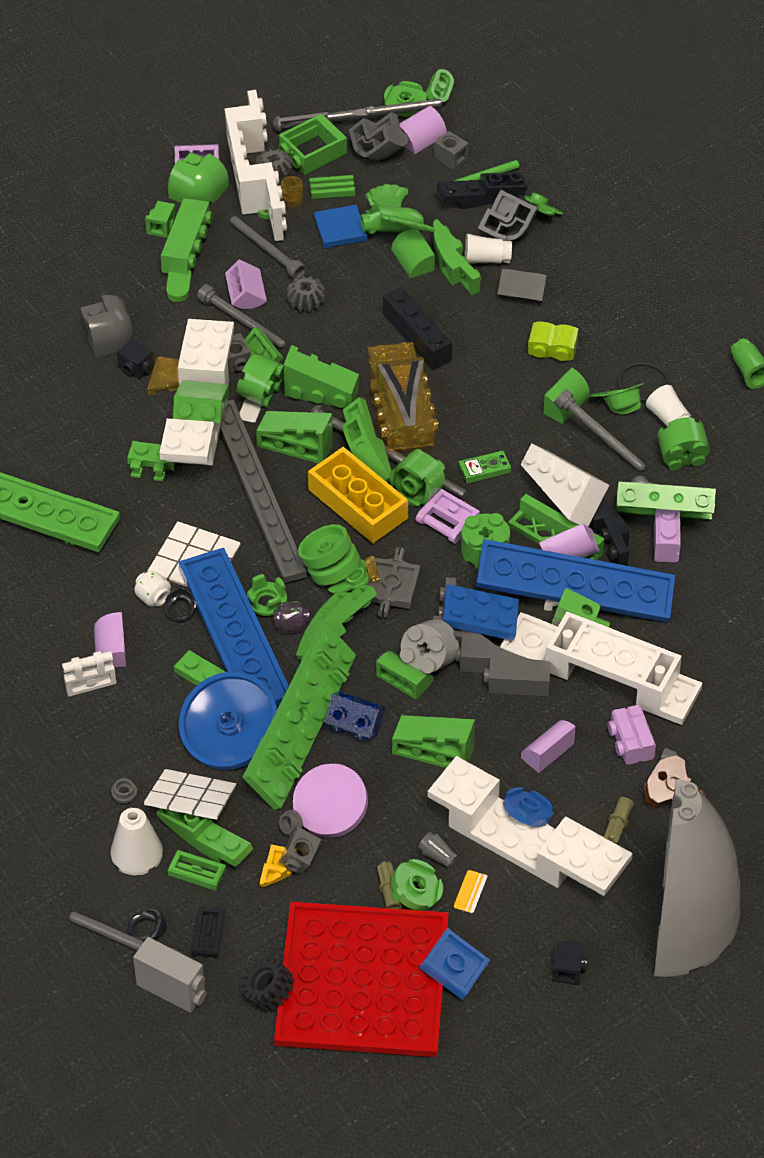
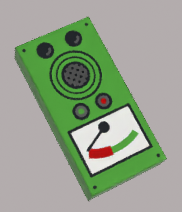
M504 450L459 461V469L466 484L511 473V466Z

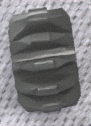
M270 148L269 152L262 151V154L257 156L256 164L272 162L273 171H278L279 181H286V178L291 176L292 160L286 151L281 152L280 149L273 151Z
M302 275L301 279L294 278L288 287L287 300L292 308L299 309L300 313L304 310H307L309 313L311 309L318 310L325 300L324 285L321 284L320 279L314 280L312 276L305 278Z

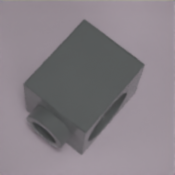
M448 131L435 141L434 158L455 170L468 159L469 143Z
M241 333L233 335L228 358L229 373L242 371L251 357L250 350Z
M298 827L290 836L279 862L284 864L290 871L302 873L310 865L321 839ZM295 849H299L303 856H299Z

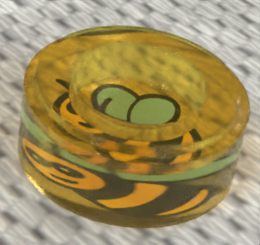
M375 556L367 557L365 563L370 580L381 579Z

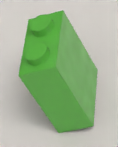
M182 380L174 395L173 419L220 423L228 406L229 384Z

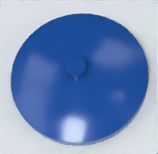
M224 672L213 675L198 684L184 701L179 716V732L182 742L189 753L207 767L231 770L246 766L250 763L261 739L264 737L278 709V705L268 687L252 675L242 672Z

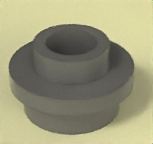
M119 779L111 789L112 797L119 803H129L136 798L137 787L129 779Z
M288 810L281 815L279 826L283 833L291 836L298 827L302 828L303 820L296 810Z

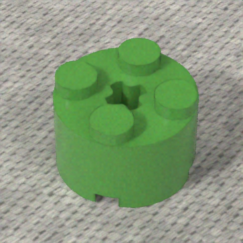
M254 353L242 371L245 375L243 380L239 379L236 392L238 395L268 408L273 400L272 394L274 391L279 392L283 385L284 379L281 376L284 373V365L266 356Z
M691 417L675 419L668 423L669 427L665 430L662 427L658 431L657 437L663 459L670 470H678L683 465L689 464L701 466L706 462L705 458L710 452V447L703 423L700 420L698 423Z
M415 449L391 471V486H396L398 492L408 499L409 505H424L443 488L445 484V466L441 461L435 460L422 450Z
M498 513L468 516L465 519L462 527L461 554L467 563L470 561L475 564L476 568L479 567L483 539L510 544V529L503 520L502 515Z

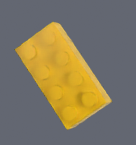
M344 447L308 471V489L372 543H375L408 519V499Z

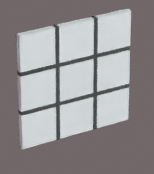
M177 521L148 571H156L166 580L187 587L179 569L178 561L223 547L230 561H232L241 542Z
M165 769L144 801V805L217 820L236 788V783Z

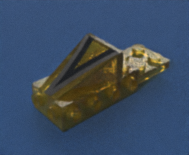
M413 342L368 347V357L373 379H370L371 392H375L373 395L375 408H379L377 409L378 423L382 422L380 424L381 437L385 438L388 451L433 446L434 432H438L437 418H433L435 416L434 405L429 403L431 402L430 388H425L427 387V376L424 373L423 357H416Z

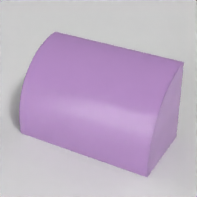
M432 106L425 108L400 123L401 131L408 136V142L405 147L413 154L433 144L439 137L447 133L443 119Z
M219 144L174 146L175 163L178 159L183 161L190 152L204 158L209 153L219 160Z
M239 259L225 273L231 303L233 306L241 309H252L261 306L267 300L260 269Z
M585 524L578 525L539 542L542 550L582 558L599 552L593 531Z
M122 612L107 614L101 617L94 625L95 652L101 651V653L111 651L114 667L126 666Z
M565 720L558 721L521 752V759L540 773L574 744L575 726Z

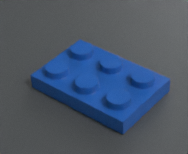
M447 584L444 593L442 621L449 624L452 628L514 641L517 631L519 599Z

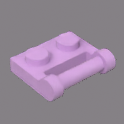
M441 489L418 512L416 521L422 525L427 524L447 536L449 541L457 544L462 536V527L465 519L468 516L480 514V511ZM434 513L456 527L452 529L430 515Z

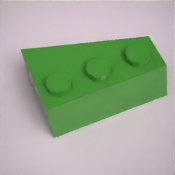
M291 345L284 363L285 396L336 406L338 408H345L355 401L359 391V374L334 363H331V366L317 360L318 356L311 354L309 357L298 352V347Z
M266 411L256 431L257 447L320 463L326 459L333 445L332 413Z
M401 715L392 738V754L447 768L456 756L469 763L474 750L475 719Z

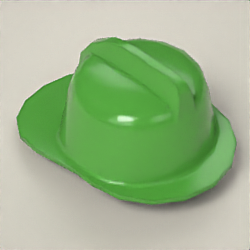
M644 383L628 389L591 394L590 397L603 396L610 410L617 414H627L641 408L639 386Z

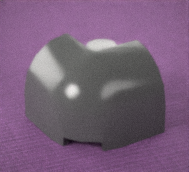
M390 112L377 123L363 118L349 129L356 153L369 160L382 161L391 157L406 146L408 142V136L401 131L397 114Z
M500 190L492 208L487 209L478 229L506 241L517 240L528 231L539 208Z
M103 295L102 302L80 308L82 318L88 330L89 344L95 358L116 353L133 337L132 321L123 300L118 296Z

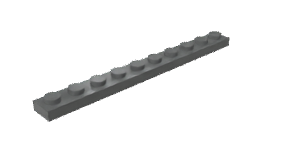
M229 400L221 420L220 433L284 583L307 577L306 568L299 556L283 514L234 400Z

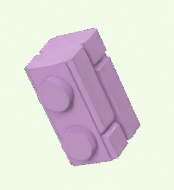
M656 509L654 520V560L657 562H678L680 552V511Z
M635 705L627 709L613 710L611 721H608V730L611 736L616 737L615 748L617 755L623 756L624 762L627 765L655 758L656 745L641 706Z

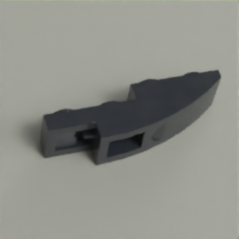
M522 172L481 173L479 180L438 181L436 189L443 203L458 202L462 209L494 204L500 190L516 196L526 191L528 185Z
M603 498L588 527L592 529L593 533L600 534L604 538V542L608 545V553L611 560H615L616 564L628 566L629 550L627 547L629 545L630 531L616 509Z

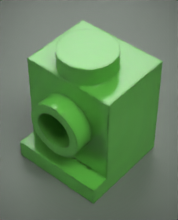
M157 201L155 208L151 209L149 215L145 218L147 234L168 238L176 218L175 204Z

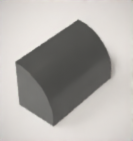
M502 268L498 295L543 302L548 282L547 275Z

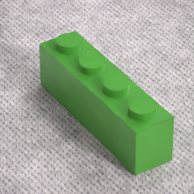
M183 198L161 254V269L163 273L173 272L188 275L189 270L195 267L196 254L200 253L202 239H205L207 235V225L212 223L213 212L210 211L209 202Z

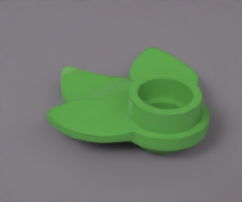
M533 192L531 196H525L524 198L531 205L539 208V211L548 216H555V213L563 215V212L547 205L549 199L538 193Z
M361 559L355 571L347 578L334 583L328 589L329 592L333 594L337 591L347 592L354 590L359 585H367L370 576L366 571V562Z

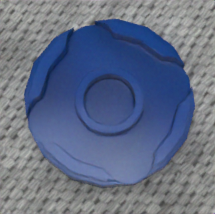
M522 787L511 788L507 791L503 800V806L513 818L524 824L536 827L546 826L550 823L554 812H552V804L546 797L532 790L530 793L524 792L525 788Z

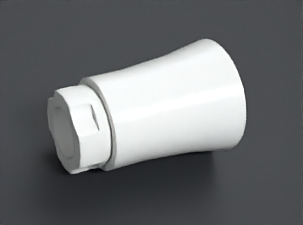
M471 234L466 235L464 257L469 264L510 263L512 254L511 241L479 237Z
M664 385L658 388L646 401V407L655 413L667 427H669L668 423L672 420L691 417L671 385Z

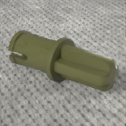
M626 797L618 799L613 814L608 817L609 824L603 836L604 838L615 844L618 843L623 829L628 826L627 819L634 806L632 800Z
M381 862L377 867L381 882L379 890L384 895L386 908L402 909V903L395 901L392 897L391 877L394 872L391 862Z

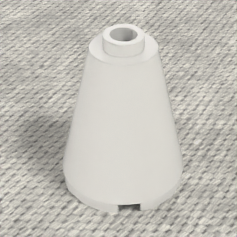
M129 808L120 816L111 846V859L119 867V870L125 874L133 876L144 875L148 873L149 869L154 866L156 868L159 865L163 856V848L145 813L138 808Z

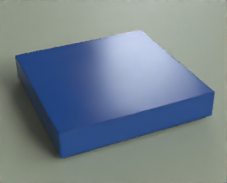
M357 205L314 212V220L324 248L367 241V233L363 232L361 228L360 213Z
M447 928L419 968L463 1000L490 959Z

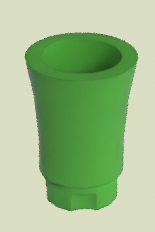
M740 339L731 347L733 359L749 388L763 387L764 357L748 339Z

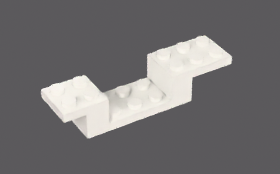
M256 90L247 91L248 106L225 109L227 142L242 214L257 213L258 210L268 209L275 241L284 240L283 231L287 230L286 219L282 215L286 214L284 201H280L282 199L281 186L276 185L279 184L278 171H273L272 162L249 165L248 160H245L247 158L246 153L264 151V142H268L267 131L263 129L266 125L265 112L261 113L263 111L262 98L257 97Z
M188 319L178 364L179 385L182 380L229 384L228 358L234 333V322ZM167 419L160 449V460L175 463L213 465L221 422Z
M521 612L517 618V631L514 641L504 639L500 648L519 656L550 661V673L566 680L569 678L575 665L634 687L638 689L636 705H640L642 710L680 725L685 721L702 689L701 682L679 674L681 655L570 612H566L559 626Z
M457 756L428 790V798L449 809L450 828L557 888L569 876L605 896L632 860L631 852L566 816L556 829L549 825L536 827L519 822L505 810L503 800L499 798L500 780Z

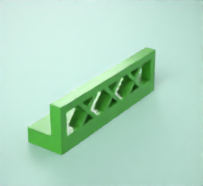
M527 494L520 499V510L508 522L510 528L539 545V542L579 525ZM524 517L531 521L532 525L522 526L518 522ZM546 530L551 533V537H541L537 531ZM593 533L599 552L590 555L589 559L598 560L603 555L604 538Z

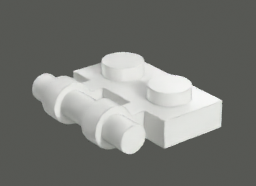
M101 651L94 652L93 656L79 659V657L72 658L71 662L62 664L63 671L66 673L64 674V681L68 697L116 684L111 651L101 653Z

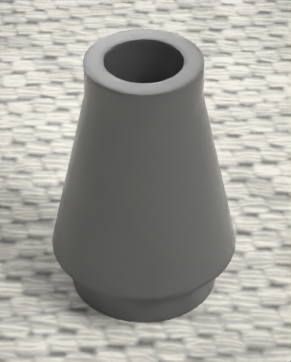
M432 832L427 833L418 846V849L422 851V855L448 868L452 866L458 857L437 833L435 835Z

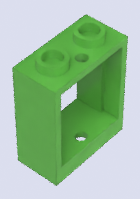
M320 114L279 134L278 148L281 152L286 151L288 156L291 157L292 165L305 175L347 154V137L323 114ZM317 136L327 144L306 156L296 148Z

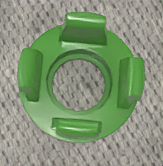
M263 574L255 576L252 579V588L247 592V598L254 612L262 616H271L282 611L287 603V594L284 590L286 587L283 580L278 577L275 583L266 582ZM264 596L273 597V599L267 602V606H262L258 603L259 599Z

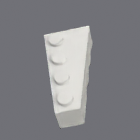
M531 443L521 463L522 467L570 521L579 525L585 524L589 526L609 485L557 455Z

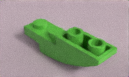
M438 219L434 220L433 248L441 271L452 285L460 282L472 295L479 293L481 275L462 256L463 245L461 241L456 239Z
M359 397L343 409L346 422L342 425L346 440L355 457L383 480L389 482L391 468L383 440L376 437L366 400Z
M359 585L351 593L337 591L328 599L307 627L296 653L298 659L303 658L319 624L327 623L339 637L343 635L346 630L342 624L350 621L357 610L368 606L371 603V599L377 595L373 586Z
M163 808L156 812L157 816L177 835L218 863L224 860L236 867L253 850L250 842L214 824L211 818Z

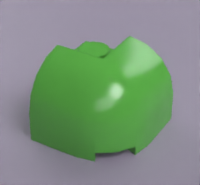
M190 152L183 161L178 159L171 171L168 182L169 198L182 203L183 198L207 201L213 204L229 186L227 170L216 157L209 153L204 158Z

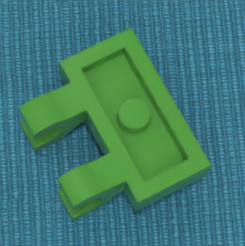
M138 441L132 442L127 457L128 464H131V477L141 478L144 466L153 467L155 481H164L166 471L174 470L176 463L160 460L161 445Z

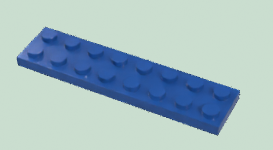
M483 539L476 587L560 602L565 588H568L599 604V610L669 622L675 575Z
M225 548L178 561L182 576L188 589L193 594L197 609L226 672H242L256 677L268 687L277 705H280L289 685Z

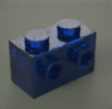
M338 691L331 696L324 723L330 724V728L335 731L345 732L347 730L353 732L356 738L368 740L378 735L386 707Z

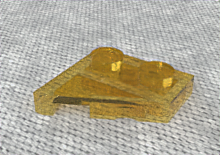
M157 356L147 388L148 395H155V391L168 388L169 391L178 389L179 359Z

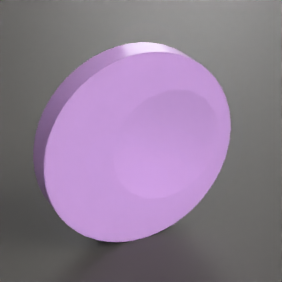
M324 764L313 768L298 782L293 795V808L300 814L303 820V827L310 833L324 838L339 837L352 831L362 821L368 806V794L363 781L352 769L340 764Z

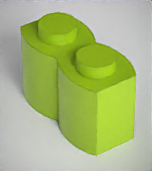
M534 322L528 342V354L537 358L552 357L560 361L573 360L578 342V328L570 325L555 326L547 322Z

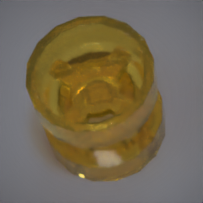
M295 176L285 177L281 181V201H284L285 206L288 207L299 206L303 202V182Z

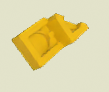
M271 845L267 863H264L259 883L260 887H266L291 876L292 871L279 862L285 847Z

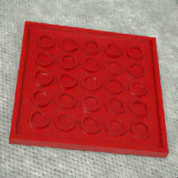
M290 902L283 965L293 974L294 983L291 985L294 988L293 991L287 992L290 995L288 999L285 997L282 999L284 1004L281 1006L278 1004L274 1046L437 1057L443 985L419 967L448 928V912Z

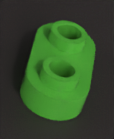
M439 69L432 76L426 92L428 100L441 98V105L448 100L454 79L447 70Z

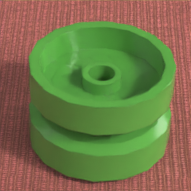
M327 525L313 531L304 538L298 549L302 562L307 566L311 578L318 585H330L347 578L359 566L361 560L359 552L351 542L348 532L341 525Z

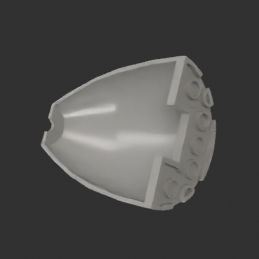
M676 779L665 855L663 887H665L661 923L658 929L654 976L660 977L689 974L690 970L701 966L706 967L719 958L725 948L731 944L736 934L740 917L741 886L737 856L727 827L710 801L698 791L697 786L692 782H685Z

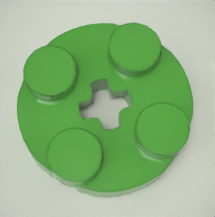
M410 81L399 82V85L394 87L392 84L384 93L385 106L427 100V94L422 91V87ZM424 109L395 114L410 118Z
M412 859L407 863L400 864L393 872L391 877L392 897L395 901L404 904L410 909L428 911L440 900L443 893V883L441 879L438 880L434 875L435 869L431 865L421 860ZM414 881H417V882H418V886L421 887L422 889L416 888V887L413 885V882H414Z

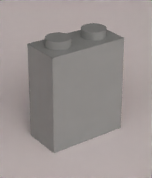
M147 937L133 956L136 984L191 1013L196 1005L202 1004L206 997L203 965Z

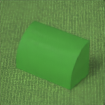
M408 228L396 237L391 250L410 278L434 271L435 254L419 230Z
M573 368L545 394L544 414L561 424L573 413L569 410L566 411L564 408L560 409L554 404L560 393L567 389L574 395L575 403L579 407L587 400L590 394L586 380Z
M392 651L384 653L376 661L377 677L416 700L434 681L433 675L430 673L426 674L403 662L400 656Z

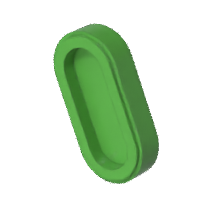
M189 270L188 275L168 273L166 292L169 300L182 302L189 297L191 270Z

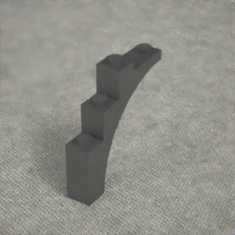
M446 577V585L456 586V578ZM446 585L440 588V602H444ZM439 606V616H433V620H442L443 606ZM452 628L455 639L458 640L459 644L455 661L460 662V672L484 673V683H489V693L531 696L549 695L550 661L529 659L513 654L496 646L479 633Z

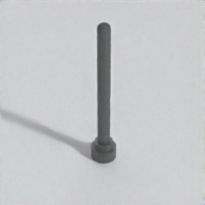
M236 216L231 217L230 223L286 267L288 275L293 279H301L302 275L306 274L307 266L299 260H291Z
M205 284L200 288L197 294L198 300L204 304H214L251 330L254 327L260 328L272 344L278 348L285 347L286 343L283 339L218 297L213 287Z
M567 389L560 393L554 401L555 405L560 409L564 408L566 411H571L638 471L645 469V464L575 403L573 394Z
M71 912L69 915L71 922L137 951L144 943V941L80 913Z

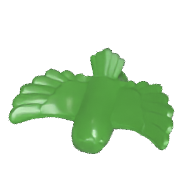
M384 184L383 186L371 189V194L369 192L366 193L365 197L372 207L366 211V214L360 215L363 232H368L369 234H374L376 231L400 233L408 228L432 233L435 231L433 227L424 225V219L420 212L411 208L401 207L403 199L409 194L408 189L405 187Z

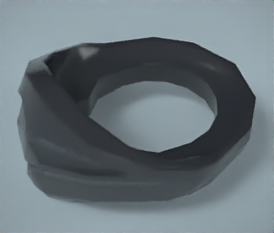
M178 586L167 595L164 602L165 614L171 621L176 623L189 620L196 610V602L192 592L184 586ZM179 599L187 600L190 606L188 613L182 617L174 616L171 613L172 605Z
M148 909L134 915L130 919L127 931L130 936L141 941H145L147 937L156 940L166 931L167 922L158 910ZM142 920L156 921L157 923L156 930L152 931L149 935L139 936L134 932L136 924Z

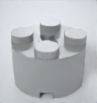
M438 619L428 620L410 627L403 635L401 641V660L426 674L446 667L455 660L459 649L458 640L455 639L453 634L454 630L449 624Z

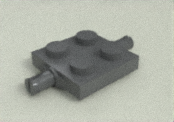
M400 547L395 549L393 559L374 557L372 559L368 573L370 580L367 586H373L377 593L371 599V602L380 604L378 611L380 617H382L383 611L384 618L388 616L390 606L410 609L420 575V565L409 564L403 561L405 550L401 548L399 554Z

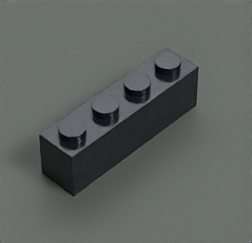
M403 287L383 295V315L432 370L452 361V342Z

